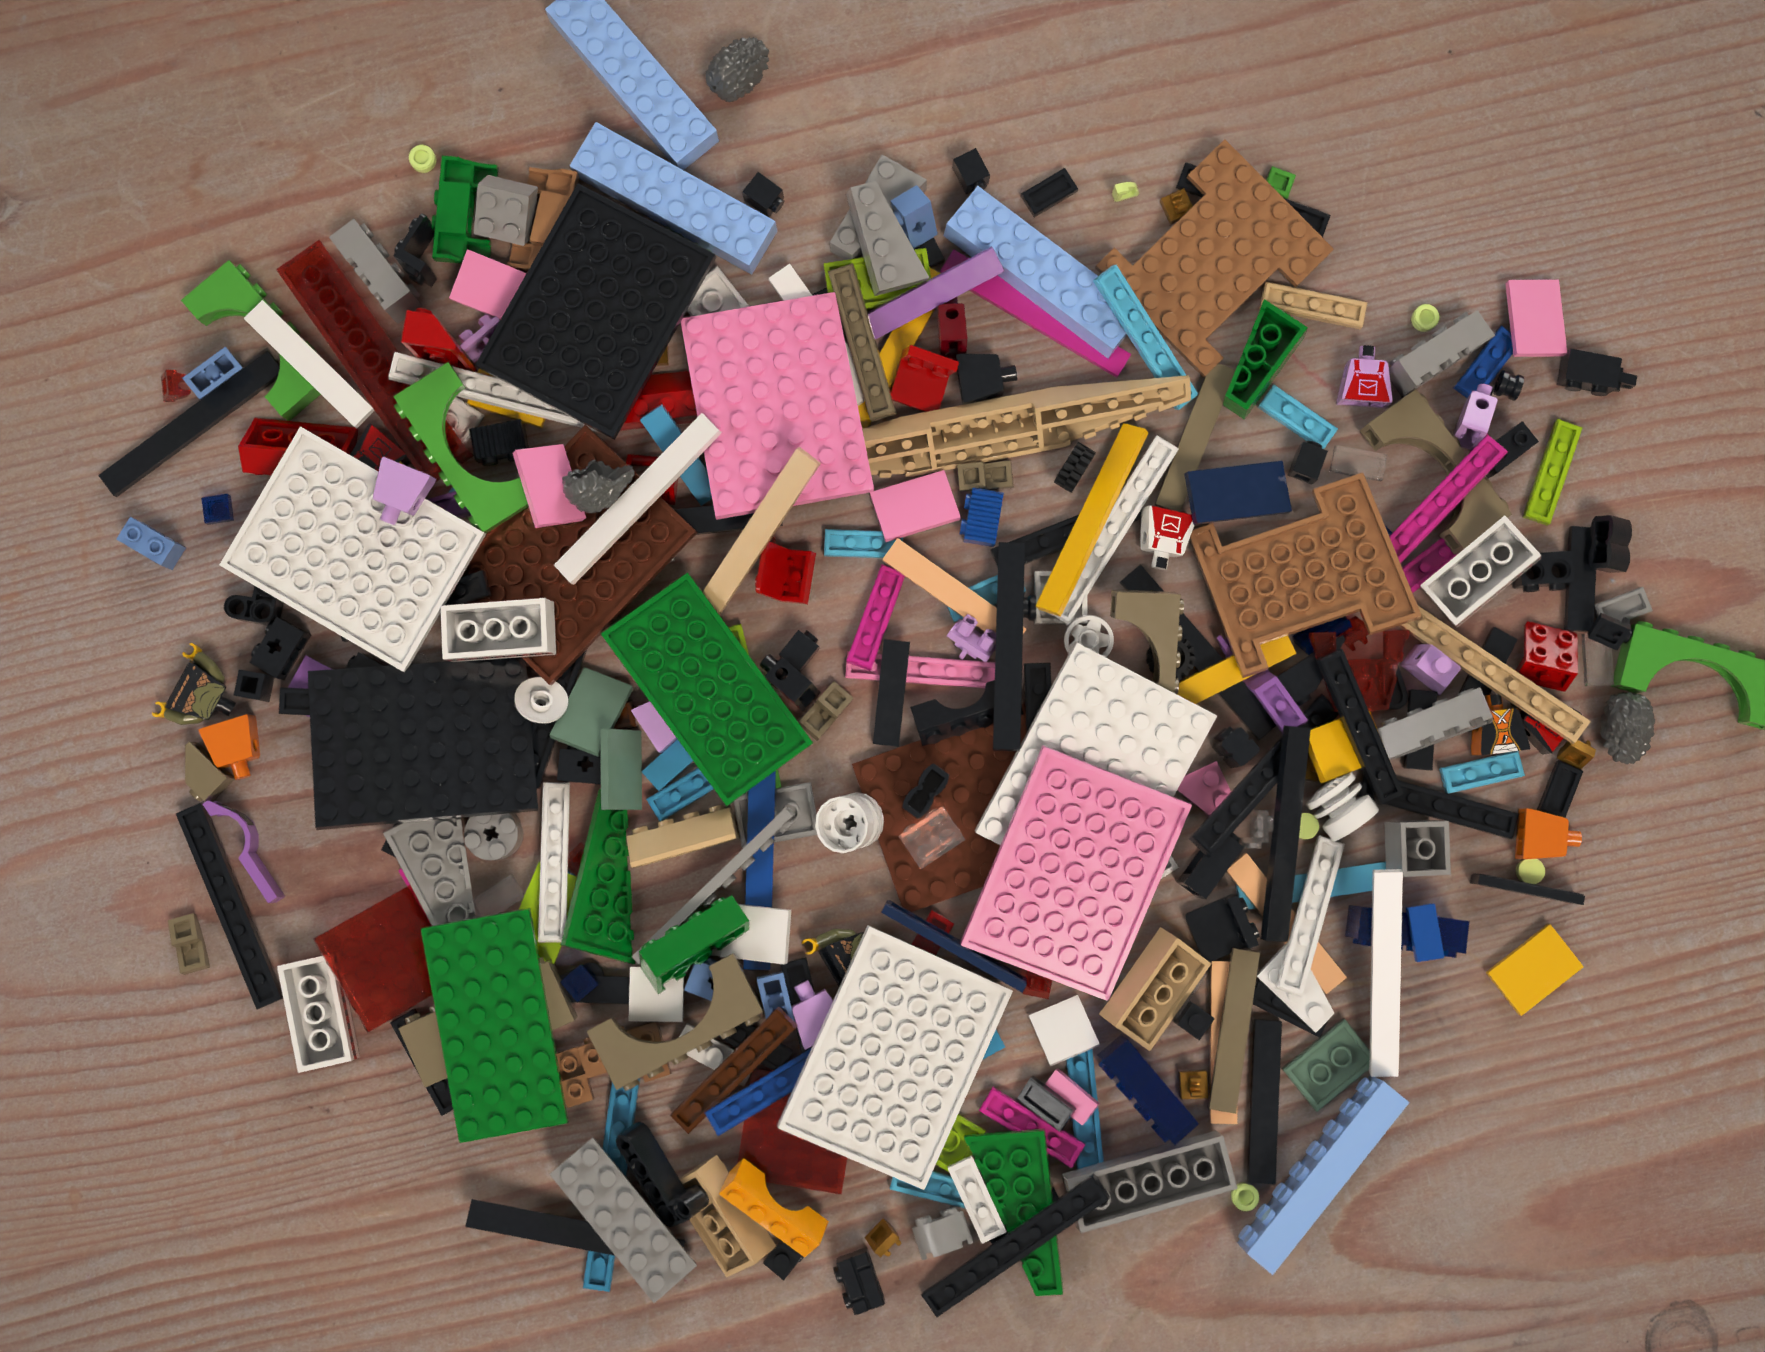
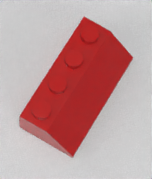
M416 308V311H406L401 342L415 357L441 364L449 362L453 367L478 372L457 341L441 324L438 318L432 314V311L423 308Z
M682 371L651 375L620 431L645 428L640 419L661 404H663L676 424L692 423L698 416L690 372Z
M254 418L238 445L242 472L255 475H272L300 427L350 455L357 444L358 428Z

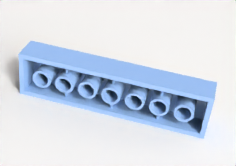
M555 0L545 9L550 23L671 164L685 170L719 142L717 130L605 0Z
M595 122L570 164L571 170L578 172L580 180L659 224L670 227L674 232L682 234L683 237L698 243L699 246L705 249H709L715 255L751 275L777 233L776 221L597 122Z
M979 186L976 187L947 222L944 232L945 238L970 257L993 247L1004 268V272L998 275L1000 278L1106 358L1112 355L1127 336L1125 330L1093 282L1098 276Z
M1369 1076L1368 1078L1364 1077L1358 1083L1355 1095L1342 1103L1339 1108L1340 1113L1335 1120L1331 1119L1326 1123L1322 1130L1324 1134L1318 1141L1314 1140L1308 1146L1305 1158L1292 1166L1289 1171L1290 1176L1285 1183L1281 1182L1272 1192L1274 1197L1268 1204H1263L1257 1210L1255 1221L1251 1226L1246 1225L1241 1230L1238 1236L1240 1239L1237 1243L1251 1258L1272 1275L1409 1104L1404 1097L1384 1081Z

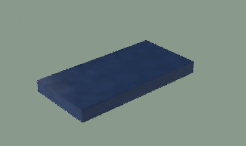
M1283 460L1184 473L1193 525L1292 512Z

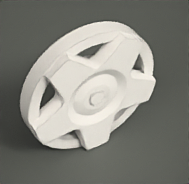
M1084 615L1076 618L1069 624L1064 635V645L1068 654L1075 642L1098 654L1101 647H1107L1102 656L1107 657L1113 648L1114 636L1110 626L1103 619L1093 615ZM1089 620L1086 626L1078 624L1082 621ZM1101 624L1107 629L1108 634L1100 632ZM1071 633L1074 641L1069 645V635Z

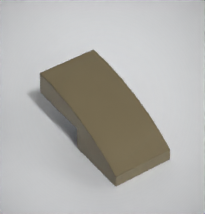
M1010 460L957 465L960 491H972L973 487L986 490L1014 488L1012 462Z
M833 682L798 723L810 736L818 741L854 698L836 682Z
M192 913L168 920L171 945L176 947L180 973L186 975L210 968L203 934L196 914Z

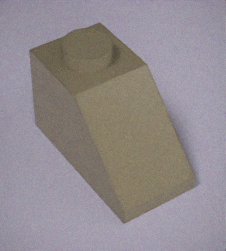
M189 741L185 745V783L191 788L189 793L200 802L202 800L213 802L235 779L226 769L217 768L210 754L199 743Z

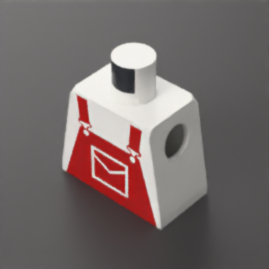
M1146 506L1141 509L1140 548L1142 551L1154 553L1152 568L1167 570L1169 556H1183L1194 527L1192 514L1155 506Z

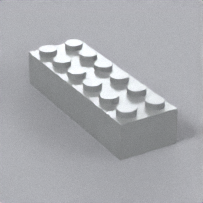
M1216 1130L1062 1173L1066 1192L1092 1174H1095L1110 1195L1109 1200L1075 1222V1226L1080 1233L1238 1189L1224 1137Z
M594 1137L550 1173V1176L653 1303L658 1301L697 1266L696 1262Z

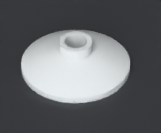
M534 677L525 680L518 686L514 702L518 712L526 719L536 723H551L561 718L566 712L568 696L559 683L555 682L553 685H549L542 677Z

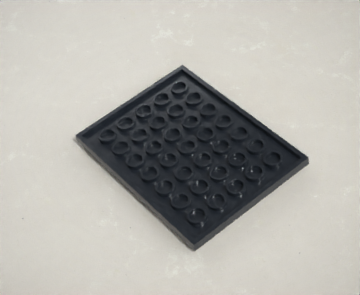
M577 183L475 365L490 375L615 440L713 265L716 255Z
M522 657L462 662L410 664L405 672L392 665L308 671L316 830L538 811L531 721L518 712L514 702L518 686L527 680L526 661Z

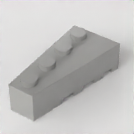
M881 155L865 182H877L891 209V200L917 185L923 193L927 188V180L884 155ZM850 209L830 241V252L844 260L860 258L862 255Z
M353 218L329 238L348 263L353 266L354 271L368 286L367 288L380 302L383 309L399 324L405 319L407 310L416 311V308L422 306L417 299L420 293L412 283L408 285L404 283L401 278L405 274L396 263L390 265L386 260L390 255L380 243L375 245L370 238L374 235L365 223L359 225Z
M1481 687L1460 692L1457 697L1450 700L1445 698L1432 703L1433 707L1422 710V708L1412 710L1406 713V718L1397 721L1395 717L1382 722V727L1377 730L1390 761L1492 723L1493 716Z

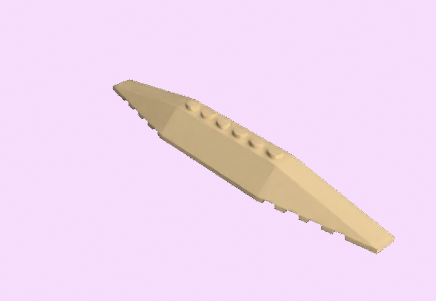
M1186 375L1058 386L895 418L862 429L871 475H879V478H890L893 474H905V477H914L942 470L955 469L960 464L986 463L1071 445L1070 442L1082 437L1088 439L1096 436L1095 432L1110 427L1112 430L1120 427V423L1134 418L1136 421L1147 417V413L1157 409L1161 412L1190 401V377Z

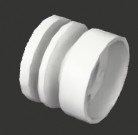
M1352 772L1334 778L1323 785L1305 804L1309 810L1320 805L1322 806L1314 813L1316 819L1329 815L1330 818L1324 823L1322 828L1332 841H1337L1352 833L1379 811V808L1369 795L1356 799L1355 795L1362 788L1360 783L1349 788L1347 787L1356 778Z
M856 792L832 798L825 802L816 815L815 827L817 835L824 846L833 852L847 853L874 843L883 830L884 817L882 809L875 799L867 794Z

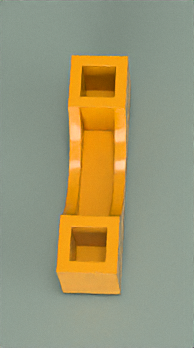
M743 1158L729 1171L719 1192V1195L803 1257H806L820 1245L829 1221L809 1206L802 1210L792 1211L779 1205L767 1189L765 1174Z

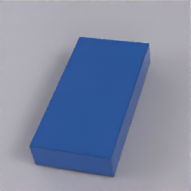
M1435 904L1405 907L1415 962L1444 958Z

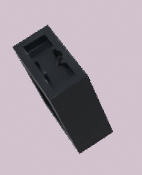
M1232 833L1209 858L1199 850L1176 882L1195 897L1207 899L1243 850L1244 846L1239 843L1241 839Z

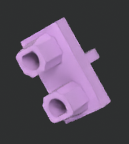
M485 314L478 322L482 327L474 334L471 330H465L459 335L462 343L460 347L474 363L479 359L500 321L497 316L493 318L489 314Z
M967 614L962 620L959 619L955 623L947 637L956 642L954 645L962 650L959 658L963 660L968 654L974 659L978 657L986 663L996 649V633L991 629H986L982 635L974 629L978 624L977 620Z

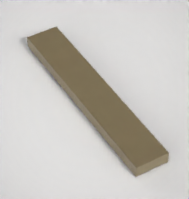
M852 263L828 271L833 291L836 294L838 309L870 421H876L897 414L855 266Z
M1218 363L1205 376L1177 447L1179 450L1172 459L1155 506L1181 512L1188 494L1184 473L1198 469L1224 403L1226 392L1235 373L1234 369Z
M1232 948L1208 1103V1108L1211 1110L1236 1114L1260 957L1259 952Z

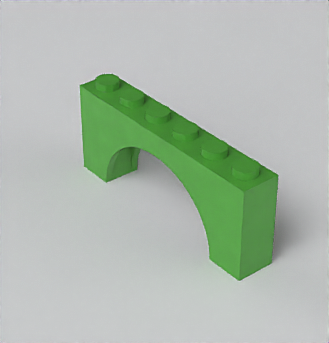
M230 260L181 300L196 319L205 326L228 316L245 317L262 300L280 317L284 314L274 302L269 304L264 299L267 293L257 283L251 284L248 280L251 275L241 264L235 266ZM289 321L287 324L299 335L300 331ZM306 340L305 342L317 353L315 348ZM280 355V369L277 380L269 393L264 397L283 418L290 421L321 394Z
M447 362L393 396L397 401L394 407L402 419L407 417L412 424L409 430L417 442L422 439L427 449L424 450V453L432 464L437 462L442 471L438 474L447 487L452 485L457 492L453 497L461 509L466 507L472 515L468 518L472 526L479 530L481 529L484 533H488L529 506L520 477L506 482L485 481L468 473L453 456L446 437V418L453 400L466 387L451 364Z
M1637 621L1636 624L1631 625L1633 632L1629 641L1621 645L1611 687L1635 694L1646 692L1651 679L1664 666L1675 661L1696 662L1713 669L1729 683L1738 702V723L1765 730V658L1764 660L1755 658L1756 654L1749 651L1729 650L1730 646L1725 644H1706L1704 639L1700 637L1688 636V638L1678 636L1679 632L1666 628L1662 629V631L1653 628V624Z

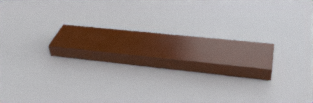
M778 1007L670 1116L689 1134L706 1117L704 1112L721 1103L798 1025Z

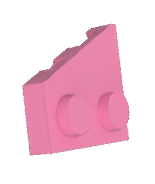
M1217 761L1185 775L1177 789L1187 800L1203 810L1208 816L1231 792Z

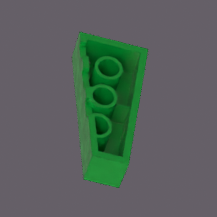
M1264 299L1226 392L1223 406L1245 420L1301 344L1308 327Z
M732 895L726 899L724 897L719 898L712 903L711 908L703 913L698 911L688 918V922L668 929L665 932V936L658 940L652 939L646 942L641 947L642 950L639 951L641 969L659 995L666 990L664 984L674 978L676 981L680 980L686 975L685 972L689 969L690 965L693 963L701 965L712 955L714 948L722 950L749 930V919Z

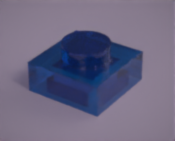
M221 494L201 498L205 524L211 525L234 521L231 495Z
M583 964L579 965L560 982L577 1003L599 985Z

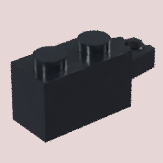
M1570 348L1565 356H1561L1557 385L1565 386V389L1568 391L1578 392L1587 390L1591 391V394L1594 396H1607L1612 391L1619 392L1620 388L1632 389L1635 387L1637 375L1623 372V368H1621L1622 358Z

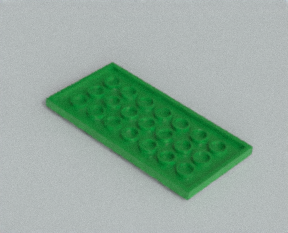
M688 572L601 633L603 639L726 807L813 744L812 740Z
M527 908L421 928L459 1143L567 1124L568 1115L531 909Z

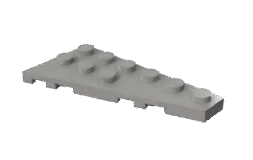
M460 818L405 822L383 832L432 926L475 918Z

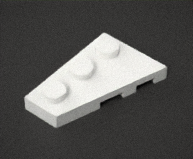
M1286 943L1257 973V977L1314 1032H1317L1331 1018L1334 1011L1312 970L1310 969L1302 997L1275 989L1287 947Z

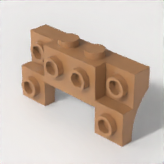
M529 167L530 173L527 184L538 187L537 197H539L530 236L532 244L526 243L525 246L512 243V251L507 266L528 272L579 182L578 172L566 169L547 170Z
M650 1022L625 1030L632 1036L642 1040L663 1041L658 1022ZM590 1037L583 1039V1045L556 1053L567 1108L595 1099L589 1078L607 1072ZM669 1063L662 1066L663 1072L652 1078H649L648 1074L644 1075V1082L670 1075Z

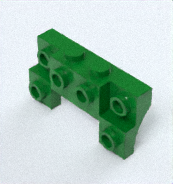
M442 156L439 190L436 189L434 193V203L437 205L436 215L432 216V230L435 231L432 257L436 262L462 263L467 249L490 258L491 241L472 238V228L478 184L487 175L498 177L499 168L497 165L473 162L455 156Z

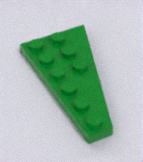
M599 789L561 945L620 962L635 964V960L631 957L634 930H631L630 914L633 910L630 870L628 871L627 862L629 852L626 843L628 814L627 810H601V789Z
M1045 1129L964 1136V1140L973 1154L975 1164L983 1176L986 1188L1008 1233L1053 1202ZM1056 1235L1021 1259L1022 1267L1036 1296L1063 1295L1064 1292L1058 1237Z

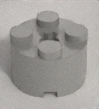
M514 813L470 817L466 823L464 842L468 849L478 858L502 860L511 856L519 849L524 833L521 823ZM491 829H495V832L499 834L498 838H492V835L489 834Z
M953 1206L940 1211L941 1217L932 1219L930 1215L915 1220L916 1226L912 1227V1231L922 1260H926V1254L932 1252L933 1257H937L963 1247L962 1241L967 1240L968 1244L973 1243L963 1210L958 1211L957 1207Z

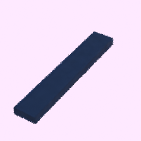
M887 900L881 913L1016 990L1024 991L1027 985L1025 976L988 955L961 946V940L893 901Z

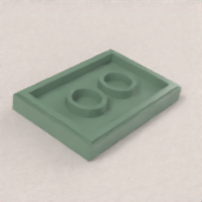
M584 667L568 698L567 710L556 721L550 737L599 757L600 729L614 728L633 687Z
M600 729L601 810H642L641 731Z
M1342 1018L1281 1069L1312 1108L1318 1112L1369 1070L1370 1050L1348 1022Z

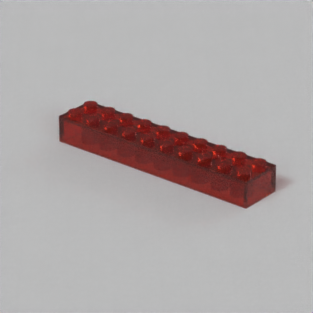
M320 240L316 241L276 270L416 470L434 477L436 483L441 479L438 474L442 471L437 462L434 464L430 462L424 453V450L427 449L422 439L417 442L409 430L412 424L407 417L402 419L394 407L397 401L393 396L411 386L389 380L388 377L394 353H401V351L329 249ZM446 418L448 445L453 456L461 465L474 455L449 419Z

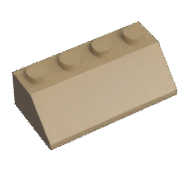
M724 804L709 808L710 813L700 816L699 811L683 815L684 820L674 823L672 818L658 822V828L648 830L647 826L633 829V835L627 836L631 868L641 867L740 839L732 808H725Z
M1160 927L1099 1015L1144 1048L1151 1051L1211 963L1176 936Z
M715 1155L679 1179L685 1189L698 1185L708 1195V1205L693 1216L690 1222L727 1278L758 1263L776 1245L770 1233L763 1226L719 1195L729 1172L718 1155Z

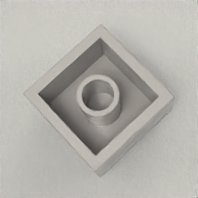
M487 175L478 184L474 234L525 246L530 240L535 219L538 187Z
M1449 821L1384 822L1386 870L1401 869L1403 872L1402 877L1451 875Z

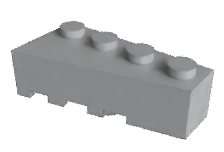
M873 181L850 187L846 197L874 296L926 282L930 277L877 182Z
M1478 310L1470 315L1467 312L1463 313L1453 320L1455 324L1447 329L1446 326H1443L1432 334L1434 338L1427 342L1425 340L1420 341L1411 348L1412 352L1405 356L1401 354L1389 362L1391 365L1389 368L1390 381L1402 398L1483 346L1495 336Z

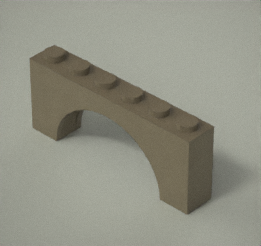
M1417 389L1360 430L1375 451L1392 444L1411 445L1422 449L1434 457L1444 468L1447 475L1467 456L1461 448L1459 440L1454 435H1451L1445 427L1443 419L1434 413L1429 406L1427 398L1419 393ZM1484 477L1454 508L1449 524L1439 535L1445 540L1446 545L1453 554L1456 555L1503 516L1508 518L1512 513L1507 502L1500 498L1493 490L1490 480Z
M1112 590L1110 616L1114 619L1131 622L1139 628L1149 642L1153 654L1154 675L1152 682L1178 694L1179 680L1175 677L1176 668H1179L1181 661L1180 652H1177L1178 641L1182 639V626L1179 625V615H1182L1184 611V600L1180 599L1181 594L1162 591Z
M735 953L709 966L714 985L712 1001L701 1022L687 1034L668 1041H646L626 1032L618 1024L615 1017L587 1031L616 1090L623 1087L627 1091L640 1084L638 1081L640 1077L648 1074L649 1078H652L663 1072L662 1066L672 1061L676 1065L689 1058L687 1052L695 1048L700 1052L713 1045L711 1042L713 1038L720 1035L722 1039H725L736 1033L735 1027L745 1022L746 1026H749L761 1019L759 1014L764 1010Z
M540 957L553 1031L573 1022L578 1016L555 964H553L551 959L544 961V958ZM434 1005L429 1007L430 1013L421 1016L417 1012L405 1018V1024L398 1028L425 1088L447 1078Z

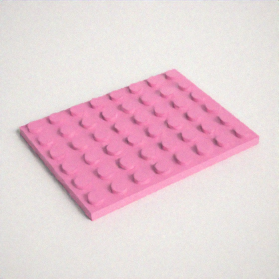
M835 292L686 317L681 320L697 416L703 413L722 432L704 451L716 520L755 513L781 471L799 447L821 464L793 506L874 492Z
M1042 745L960 941L961 946L1109 1001L1192 805Z

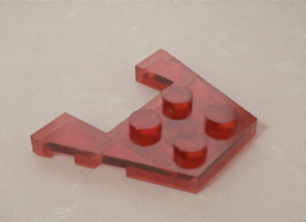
M1410 630L1383 631V658L1347 659L1369 711L1389 709L1397 681L1395 675L1399 662H1402L1404 656L1402 650L1405 640L1409 638ZM1336 632L1309 633L1316 659L1336 650ZM1326 685V688H1327V691H1328V694H1329V697H1330V700H1331V703H1332L1334 712H1338V711H1337V708H1336V706H1335V704H1334V701H1333V699H1332V697H1331V694H1330V692H1329V690H1328V687H1327V685Z

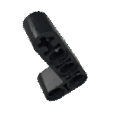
M254 586L252 597L242 595L228 597L224 603V611L229 617L240 621L268 625L276 617L281 618L284 602ZM243 602L244 610L237 615L235 608L238 603ZM269 606V616L262 619V609Z
M636 1122L616 1137V1145L660 1220L666 1226L674 1227L684 1223L708 1205L709 1198L702 1187L693 1185L686 1189L684 1188L646 1124Z

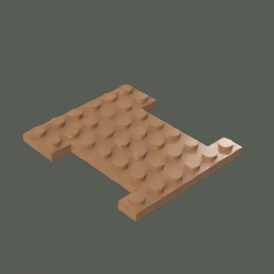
M1226 139L1187 176V179L1204 196L1133 266L1115 247L1095 266V269L1100 274L1112 265L1116 264L1159 333L1203 378L1223 359L1206 339L1276 270L1296 288L1334 250Z
M1363 472L1313 489L1312 494L1320 514L1223 547L1213 523L1192 530L1190 536L1191 545L1242 678L1268 670L1269 667L1261 649V644L1360 611L1370 636L1421 618L1422 615Z

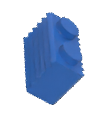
M973 487L971 494L966 493L964 509L969 510L967 520L962 519L959 533L964 535L963 542L990 547L995 546L1004 496L1003 492Z

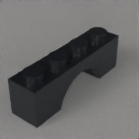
M995 680L987 682L982 697L973 705L965 708H948L940 704L936 699L911 706L922 746L936 744L941 740L953 736H961L966 732L986 728L994 724ZM1021 704V715H1023L1022 704Z

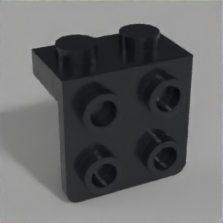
M423 213L418 218L416 217L409 225L408 234L404 240L401 239L397 243L393 256L402 266L403 270L409 274V278L420 286L425 283L432 287L437 278L428 265L420 260V258L432 241L435 231L432 230L431 221Z
M1231 894L1190 911L1185 915V920L1199 953L1207 961L1212 962L1231 954L1232 948L1251 949L1259 945L1256 938H1259L1260 935L1253 922L1250 923L1246 913L1249 912V909L1243 897L1239 898L1238 895Z

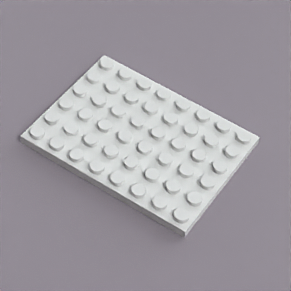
M300 427L222 559L220 566L405 672L441 613V606H445L486 533L427 499H424L414 516L401 511L395 526L380 520L385 504L373 499L379 471Z
M1075 642L1020 744V751H1017L974 831L1001 845L1042 745L1174 797L1217 715Z
M867 925L778 1121V1129L924 1190L1013 990Z

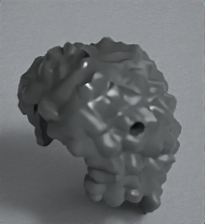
M742 37L740 40L734 39L733 43L729 44V46L722 47L713 56V60L710 61L705 73L706 83L710 90L718 94L721 100L729 103L737 101L739 98L744 97L745 94H750L753 91V87L759 84L763 78V70L768 69L769 49L765 47L762 40H758L755 37H748L747 39Z
M594 459L588 463L586 469H575L573 472L569 471L567 476L562 477L563 493L579 511H585L586 513L601 512L603 508H609L611 504L618 500L620 493L627 487V484L631 483L635 472L631 465L612 469L609 465H605L603 461L597 462Z
M1622 692L1617 695H1611L1609 700L1606 701L1607 705L1603 709L1604 714L1601 715L1600 720L1602 723L1600 734L1606 740L1603 746L1608 748V754L1612 756L1613 761L1634 764L1636 761H1640L1641 756L1646 755V751L1651 748L1649 744L1651 742L1650 739L1655 734L1653 707L1650 701L1641 694Z

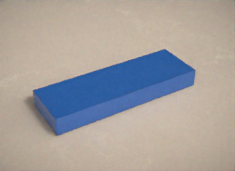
M1503 326L1497 329L1494 333L1495 336L1487 342L1453 387L1465 398L1468 399L1471 392L1477 390L1479 384L1489 385L1513 354L1511 332Z

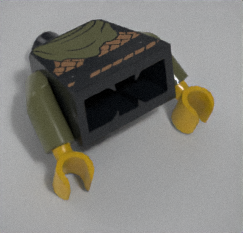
M190 643L189 645L194 648V652L191 655L182 652V655L189 659L186 668L167 703L155 702V704L161 706V712H152V716L165 718L180 725L198 724L204 719L209 720L214 710L229 717L236 702L222 696L226 689L224 684L225 676L214 660L203 653L200 647Z
M832 929L818 935L816 939H805L802 941V944L808 941L813 944L812 951L805 954H813L818 950L834 980L840 987L864 932L856 934L852 929Z

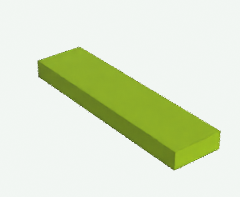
M1560 419L1555 420L1523 514L1524 518L1546 526L1550 525L1583 427Z

